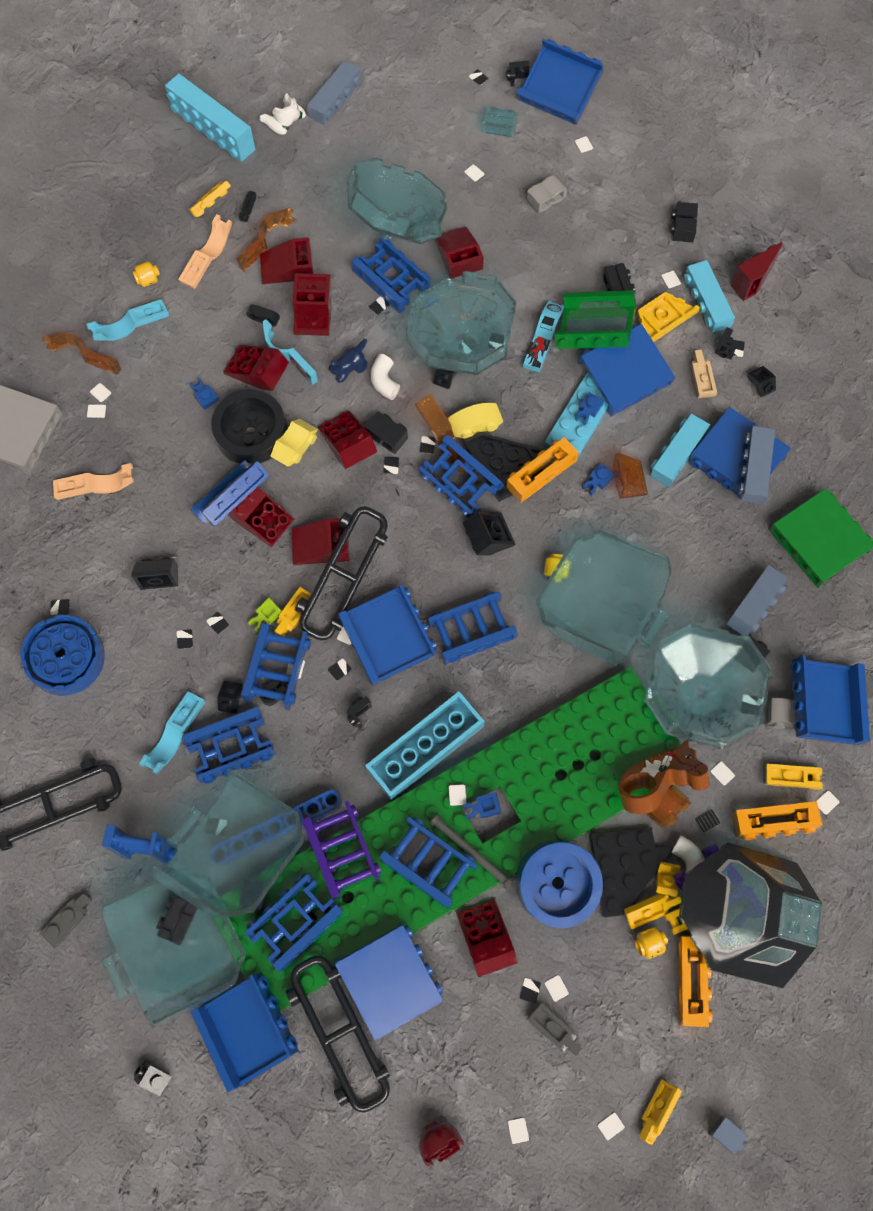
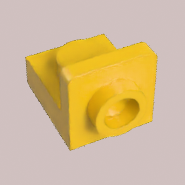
M660 862L656 876V893L677 897L678 887L672 875L680 872L679 865Z

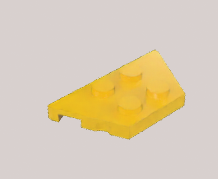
M664 292L640 308L637 316L639 324L644 326L652 341L655 342L698 313L700 307L698 305L693 307L686 304V300L676 298L672 294Z

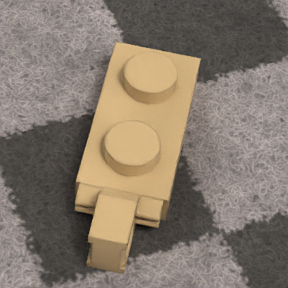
M695 350L693 355L694 361H691V369L698 398L716 396L717 389L711 363L708 359H704L702 350Z

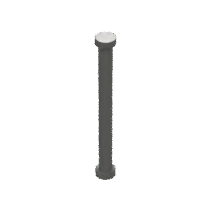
M438 814L430 822L431 826L435 825L503 884V888L507 889L514 879L508 878L440 820Z

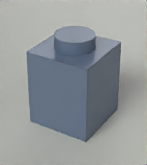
M723 1116L720 1117L709 1133L712 1138L733 1154L736 1151L738 1153L741 1152L746 1145L745 1139L747 1135Z

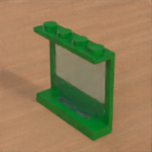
M635 290L564 293L565 310L560 332L554 334L557 349L629 347L636 308Z

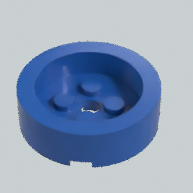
M56 615L54 618L40 621L28 632L21 647L20 658L25 674L39 688L53 695L67 696L83 691L97 679L104 665L105 651L100 637L87 622L71 615ZM62 648L65 649L66 655L57 658V651Z
M551 840L539 844L523 857L516 874V891L523 907L539 922L554 928H568L582 923L596 910L602 896L603 879L596 860L589 852L567 841ZM555 877H561L563 884L559 888H554L552 885Z

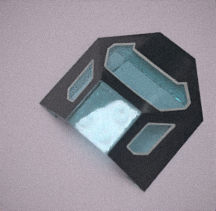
M725 843L720 847L721 849L709 855L700 862V865L685 874L679 918L683 925L686 924L696 948L705 957L708 969L783 989L818 945L822 902L796 862L732 843Z

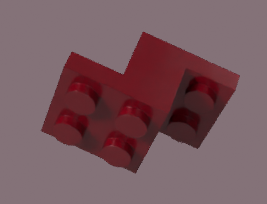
M295 273L292 301L295 315L294 335L329 336L332 308L330 274Z

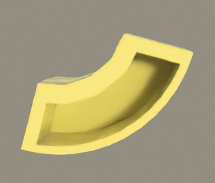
M496 403L476 404L464 408L448 418L454 436L467 439L480 432L494 431L503 423Z
M302 419L292 421L285 434L276 440L271 457L288 467L294 463L298 464L309 445L314 444L316 441L318 429Z

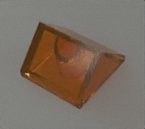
M617 453L613 463V470L619 499L647 495L648 491L641 461Z

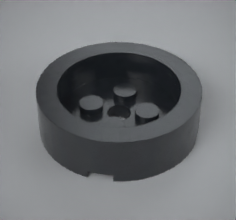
M241 390L230 394L218 404L212 416L211 428L217 446L225 457L239 464L243 460H246L247 463H254L255 461L263 463L273 458L271 453L276 440L285 434L287 424L280 404L271 395L258 390ZM247 427L255 428L254 433H246Z

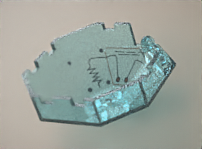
M379 158L353 163L347 179L348 208L368 226L380 233L385 239L394 238L422 244L442 236L441 222L447 211V202H444L446 195L443 190L424 174L418 171H414L413 175L404 172L405 167L392 163L391 167L382 165L383 160Z
M465 271L463 272V282L445 278L442 282L425 292L422 291L421 294L416 296V300L412 302L409 320L406 325V341L426 367L478 375L507 357L517 301L494 275H488L487 278L478 276L476 272ZM458 334L461 336L465 335L463 341L461 339L457 340Z
M693 622L659 642L644 701L666 735L724 749L755 731L762 724V714L766 704L772 669L749 636L742 634L737 636L729 634V631L714 627L709 629L702 627V624ZM700 689V691L706 692L705 699L696 696L698 694L697 690Z

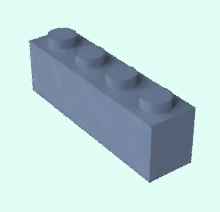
M343 61L307 104L308 117L326 125L333 118L335 112L342 107L345 100L352 95L354 89L361 84V69Z
M753 426L750 433H746L745 443L748 445L743 453V460L746 461L745 466L743 465L741 469L743 483H740L738 491L741 494V501L763 505L768 497L775 429Z
M768 565L732 615L727 625L745 637L750 632L755 633L761 625L758 620L765 619L770 612L767 610L768 606L772 608L778 600L775 596L777 594L781 596L787 586L784 583L788 577Z

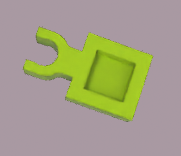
M268 598L256 610L259 615L252 618L248 623L253 626L254 623L258 622L254 630L259 632L262 623L266 622L271 625L278 618L282 610L272 599Z

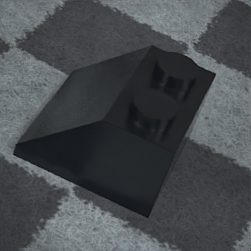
M477 511L463 522L465 532L471 541L476 555H491L516 545L501 512Z
M164 557L160 560L144 559L142 562L135 563L131 575L140 590L178 586V565L174 559Z

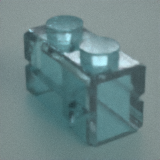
M485 107L482 133L515 137L518 112L511 109L501 110L495 107Z

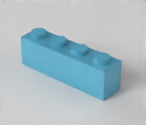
M708 261L687 266L684 280L691 289L692 297L696 299L700 307L699 312L703 314L706 326L710 328L712 333L726 329V327H732L735 316Z
M693 414L688 419L684 418L679 426L681 428L679 432L675 431L669 440L671 442L670 445H665L660 453L662 455L660 459H655L652 463L650 476L670 487L691 457L692 452L707 434L710 424Z

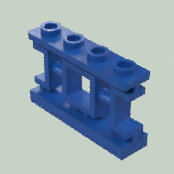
M381 237L379 239L380 242L374 244L377 253L368 260L363 255L359 259L357 257L351 261L352 271L397 312L401 313L405 310V305L410 304V297L407 296L410 292L418 288L423 293L425 289L428 290L430 288V277L426 272L418 269L413 261L410 262L404 253L398 251L389 240ZM387 254L390 258L386 262L382 261L381 259ZM376 264L379 267L374 273L370 268ZM393 266L401 274L391 281L384 273ZM411 275L414 280L408 284L405 280ZM400 285L403 289L399 291L398 295L394 289Z
M446 435L443 438L444 442L438 446L445 453L433 466L425 461L424 465L418 469L422 472L420 476L427 482L432 480L435 483L433 487L441 494L444 491L449 495L446 499L454 506L458 503L462 507L460 511L469 517L475 512L481 511L475 503L487 490L495 495L496 491H500L504 484L450 436ZM450 447L466 462L463 464L457 459L451 466L447 460L452 454L447 448ZM461 466L471 477L458 489L449 479ZM442 467L447 471L441 477L446 484L443 486L427 471L430 469L436 473ZM474 471L479 472L492 486L490 487L484 483L477 489L473 484L479 477ZM467 491H470L473 496L468 503L473 508L470 510L454 494L458 493L462 497Z
M258 707L182 735L189 753L199 750L204 766L194 770L200 783L208 784L215 781V778L221 775L224 777L232 775L234 770L250 768L253 766V763L260 760L261 762L268 761L276 754L272 742L268 740L261 743L256 728L265 725ZM250 724L253 734L242 738L238 728ZM237 736L242 751L223 757L219 742ZM212 738L215 748L205 752L201 742ZM256 741L259 751L248 755L245 745ZM218 756L222 766L211 770L208 759Z
M309 873L306 876L303 874L294 882L295 886L290 891L286 889L278 897L280 900L274 906L273 904L267 906L262 912L264 915L259 920L254 919L246 927L248 930L245 934L253 943L258 942L263 937L275 950L268 960L280 973L344 913L332 899L324 906L317 900L311 891L318 883ZM309 883L304 892L311 899L302 908L294 899L287 905ZM316 905L321 909L323 913H325L329 908H331V910L309 930V927L315 922L310 918L308 913ZM295 907L307 922L291 936L279 921ZM277 913L272 921L279 929L271 937L263 929L255 934ZM284 935L291 943L300 938L277 960V957L283 952L276 943Z

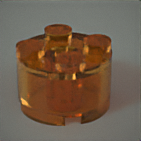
M672 784L669 786L662 804L656 810L646 813V815L659 827L666 829L678 820L676 815L681 811L684 812L691 802L682 791Z

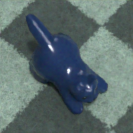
M363 339L357 346H351L346 349L343 356L337 361L331 360L332 364L329 365L328 369L333 375H338L336 378L337 382H344L353 370L358 373L365 371L368 362L365 360L362 350L366 346L367 339Z

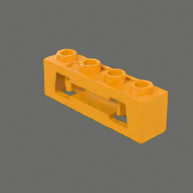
M565 437L561 440H556L549 449L538 453L533 461L526 462L517 473H511L507 478L506 488L522 503L578 460L579 452ZM554 458V463H552L549 467H547L545 470H543L541 473L535 476L534 481L531 482V477L535 475L538 471H540L542 468H544L546 465H548L551 462V459Z
M817 801L742 809L732 813L736 837H743V840H753L758 835H763L764 838L776 837V833L790 836L795 835L796 831H804V834L816 832V829L822 826ZM798 812L793 815L794 821L764 824L759 828H752V826L757 827V825H760L759 819L790 816L792 813Z
M682 936L678 938L679 1026L709 1027V1023L712 1022V1010L709 1009L708 1002L712 998V989L708 987V978H711V968L694 938ZM697 952H699V964L696 965L697 1000L699 1002L688 1003V999H691V963H688V961H698Z

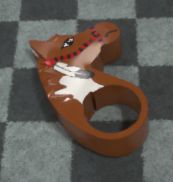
M688 740L684 741L676 749L659 752L642 759L631 766L619 781L618 789L622 806L630 813L646 814L656 810L662 804L667 790L672 784L680 786L689 785L692 789L698 791L705 790L710 786L708 767L697 760L696 750L689 748ZM638 789H652L651 792L644 795H630L631 792Z

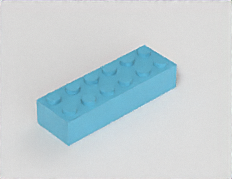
M181 74L176 75L165 85L171 110L175 114L178 113L187 123H191L197 131L203 132L209 140L215 141L221 149L228 151L233 158H237L242 162L256 150L251 127Z
M458 691L365 765L366 771L392 801L484 727V720Z

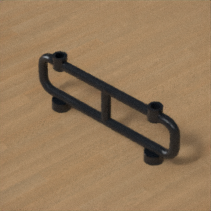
M359 507L352 515L347 512L343 513L338 525L345 529L309 600L301 597L294 611L301 614L299 619L301 630L307 632L309 636L321 641L328 640L334 635L336 630L341 631L343 625L338 614L347 610L379 545L384 546L388 539V536L385 535L388 527L385 516L370 507ZM367 514L380 522V528L375 534L373 542L356 575L335 564L360 515ZM331 572H334L352 583L328 630L325 633H321L310 628L307 625V619Z
M90 758L80 763L82 772L3 804L0 799V813L41 797L48 817L45 821L13 834L0 837V850L11 849L13 847L12 842L93 809L97 808L98 812L109 809V803L116 800L122 790L121 781L116 769L108 764L97 765L96 759ZM99 773H109L114 787L111 794L98 797L92 802L57 816L55 815L49 793Z
M322 956L310 957L293 968L290 977L293 987L286 990L285 993L292 1007L301 1003L341 1085L333 1090L340 1106L342 1107L349 1103L358 1112L365 1113L371 1111L387 1100L390 1094L387 1078L390 1077V1074L385 1064L380 1066L338 980L342 977L337 967L332 968L329 961ZM314 965L322 966L349 1021V1024L327 1036L299 980L300 973ZM353 1031L382 1089L379 1096L367 1103H360L357 1100L331 1046V1043Z

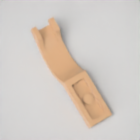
M216 214L212 221V232L209 240L202 249L195 250L178 279L180 283L196 289L211 261L216 259L223 251L232 226L231 220L228 219L227 223L220 220V215Z
M131 463L121 465L120 471L110 475L84 473L53 480L54 498L59 500L91 492L105 494L122 490L134 482V478L131 476L133 465Z

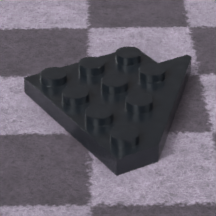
M477 433L463 440V444L469 454L504 484L500 491H496L495 497L498 502L513 495L506 488L509 475L513 472L517 473L526 462L533 461L538 453L544 450L483 433ZM544 468L531 477V482L534 481V477L541 473ZM485 479L487 484L491 487L492 484L487 479Z
M652 827L591 834L594 859L601 870L603 879V891L600 900L603 918L624 916V909L634 903L659 869L660 862H664L673 850V846L655 848Z

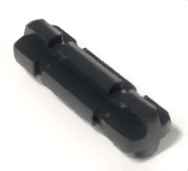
M254 191L247 192V198H245L241 208L242 211H240L238 216L241 222H247L249 219L248 215L251 214L253 202H255L257 197Z

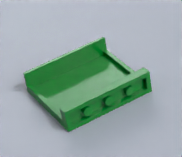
M824 489L775 522L769 530L817 588L824 585L828 579L864 554L870 553L873 549V539L866 535L861 529L860 524L853 520L847 509L841 506L836 500L835 495L827 489Z

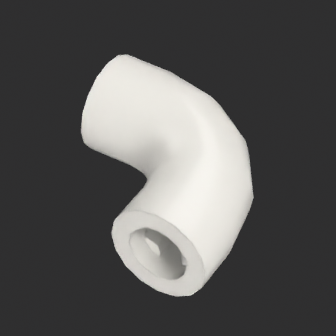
M379 354L370 371L371 382L377 392L393 400L400 389V384L388 377L394 362L388 356Z
M682 835L671 852L685 862V874L705 859L700 848Z

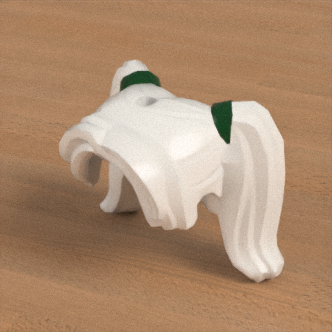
M287 93L283 98V103L286 105L283 109L275 107L272 111L273 117L263 114L259 118L260 122H264L274 132L282 135L286 134L289 126L295 120L305 118L306 116L304 109L296 103L295 98L289 97Z

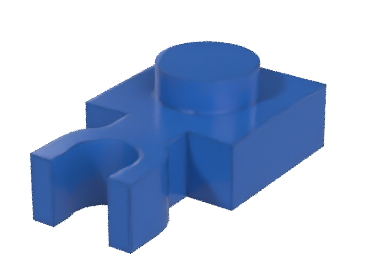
M199 377L197 378L199 385L194 386L192 382L189 383L190 387L196 392L194 397L204 410L220 401L209 384L204 387Z
M588 392L579 406V409L582 411L578 412L575 420L578 421L580 417H584L583 425H586L589 415L595 418L604 405L605 400Z
M601 463L589 475L591 481L586 482L582 489L585 490L587 487H592L593 490L590 491L592 496L598 486L603 490L615 477V474Z
M496 792L476 797L477 804L467 803L463 805L465 809L472 808V813L466 815L467 819L475 817L478 813H480L482 819L502 813Z

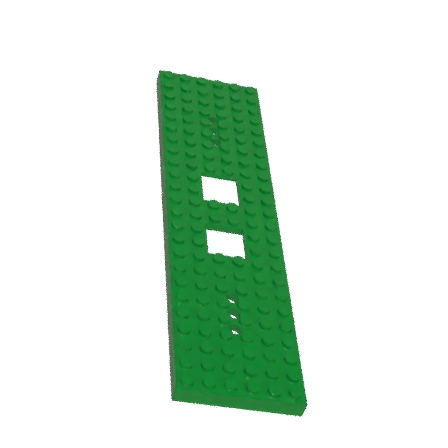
M631 666L358 820L357 824L373 863H378L382 874L378 875L380 881L376 882L374 875L344 887L340 891L341 897L333 900L344 913L281 973L268 960L275 952L263 937L258 942L253 943L245 934L248 930L246 928L247 925L254 919L259 920L264 914L261 911H258V915L245 913L246 909L240 906L244 885L211 903L209 907L245 980L249 979V976L262 972L267 978L268 987L272 995L276 997L278 1008L282 1012L292 1006L285 991L293 987L290 980L291 972L299 963L313 956H322L329 961L333 968L335 967L334 959L339 956L343 958L399 926V922L404 927L408 925L412 934H415L501 883L475 861L477 865L476 870L473 871L468 868L451 892L452 896L450 899L453 900V903L449 909H446L415 885H410L408 880L380 861L382 853L384 851L388 854L392 852L391 849L400 843L411 827L406 821L408 817L411 819L416 817L425 824V829L430 827L433 834L463 856L467 854L435 825H430L432 819L438 814L440 820L510 878L517 874L523 857L539 844L551 840L572 842L625 811L618 789V784L623 774L642 759L659 752L676 749L681 745L652 698H649L650 695L648 696V692ZM591 751L599 752L600 759L597 761L592 760L589 753ZM574 761H581L583 769L580 771L575 770L572 763ZM559 770L564 771L566 779L558 780L555 777V773ZM465 785L466 804L476 801V797L489 794L501 787L521 822L482 844L470 821L466 818L462 809L464 808L463 805H450L449 786ZM638 789L631 792L630 795H644L651 792L652 789ZM354 825L347 826L324 841L355 829ZM357 836L327 849L328 851L325 852L327 860H335L361 849L362 845ZM312 847L251 881L264 883L269 886L265 908L270 904L274 906L280 900L278 897L286 889L290 891L295 886L294 882L303 874L306 876L308 873L318 883L311 891L317 900L324 906L332 899ZM452 855L449 858L450 863L442 868L433 881L435 883L433 886L439 891L441 888H445L462 863ZM363 856L335 868L332 874L335 880H341L369 868L370 865L366 856ZM309 883L287 905L294 899L302 908L311 899L304 892ZM346 892L354 894V900L349 904L344 903L342 899ZM317 905L309 912L317 915L316 923L327 914L323 913ZM294 907L279 922L292 936L306 923V919ZM277 913L255 934L263 929L271 937L279 929L272 921ZM284 935L276 943L283 952L277 957V960L300 938L291 943ZM314 965L299 975L300 983L307 996L330 983L320 965Z

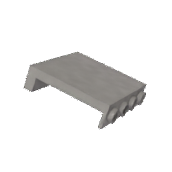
M0 385V461L17 466L23 473L30 475L62 416L59 407L50 402Z

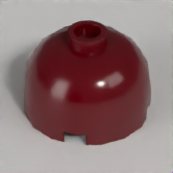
M434 1121L425 1127L426 1131L419 1140V1151L425 1165L432 1166L434 1165L433 1160L438 1159L439 1162H442L460 1150L459 1144L464 1145V1142L453 1125L444 1122L437 1124Z

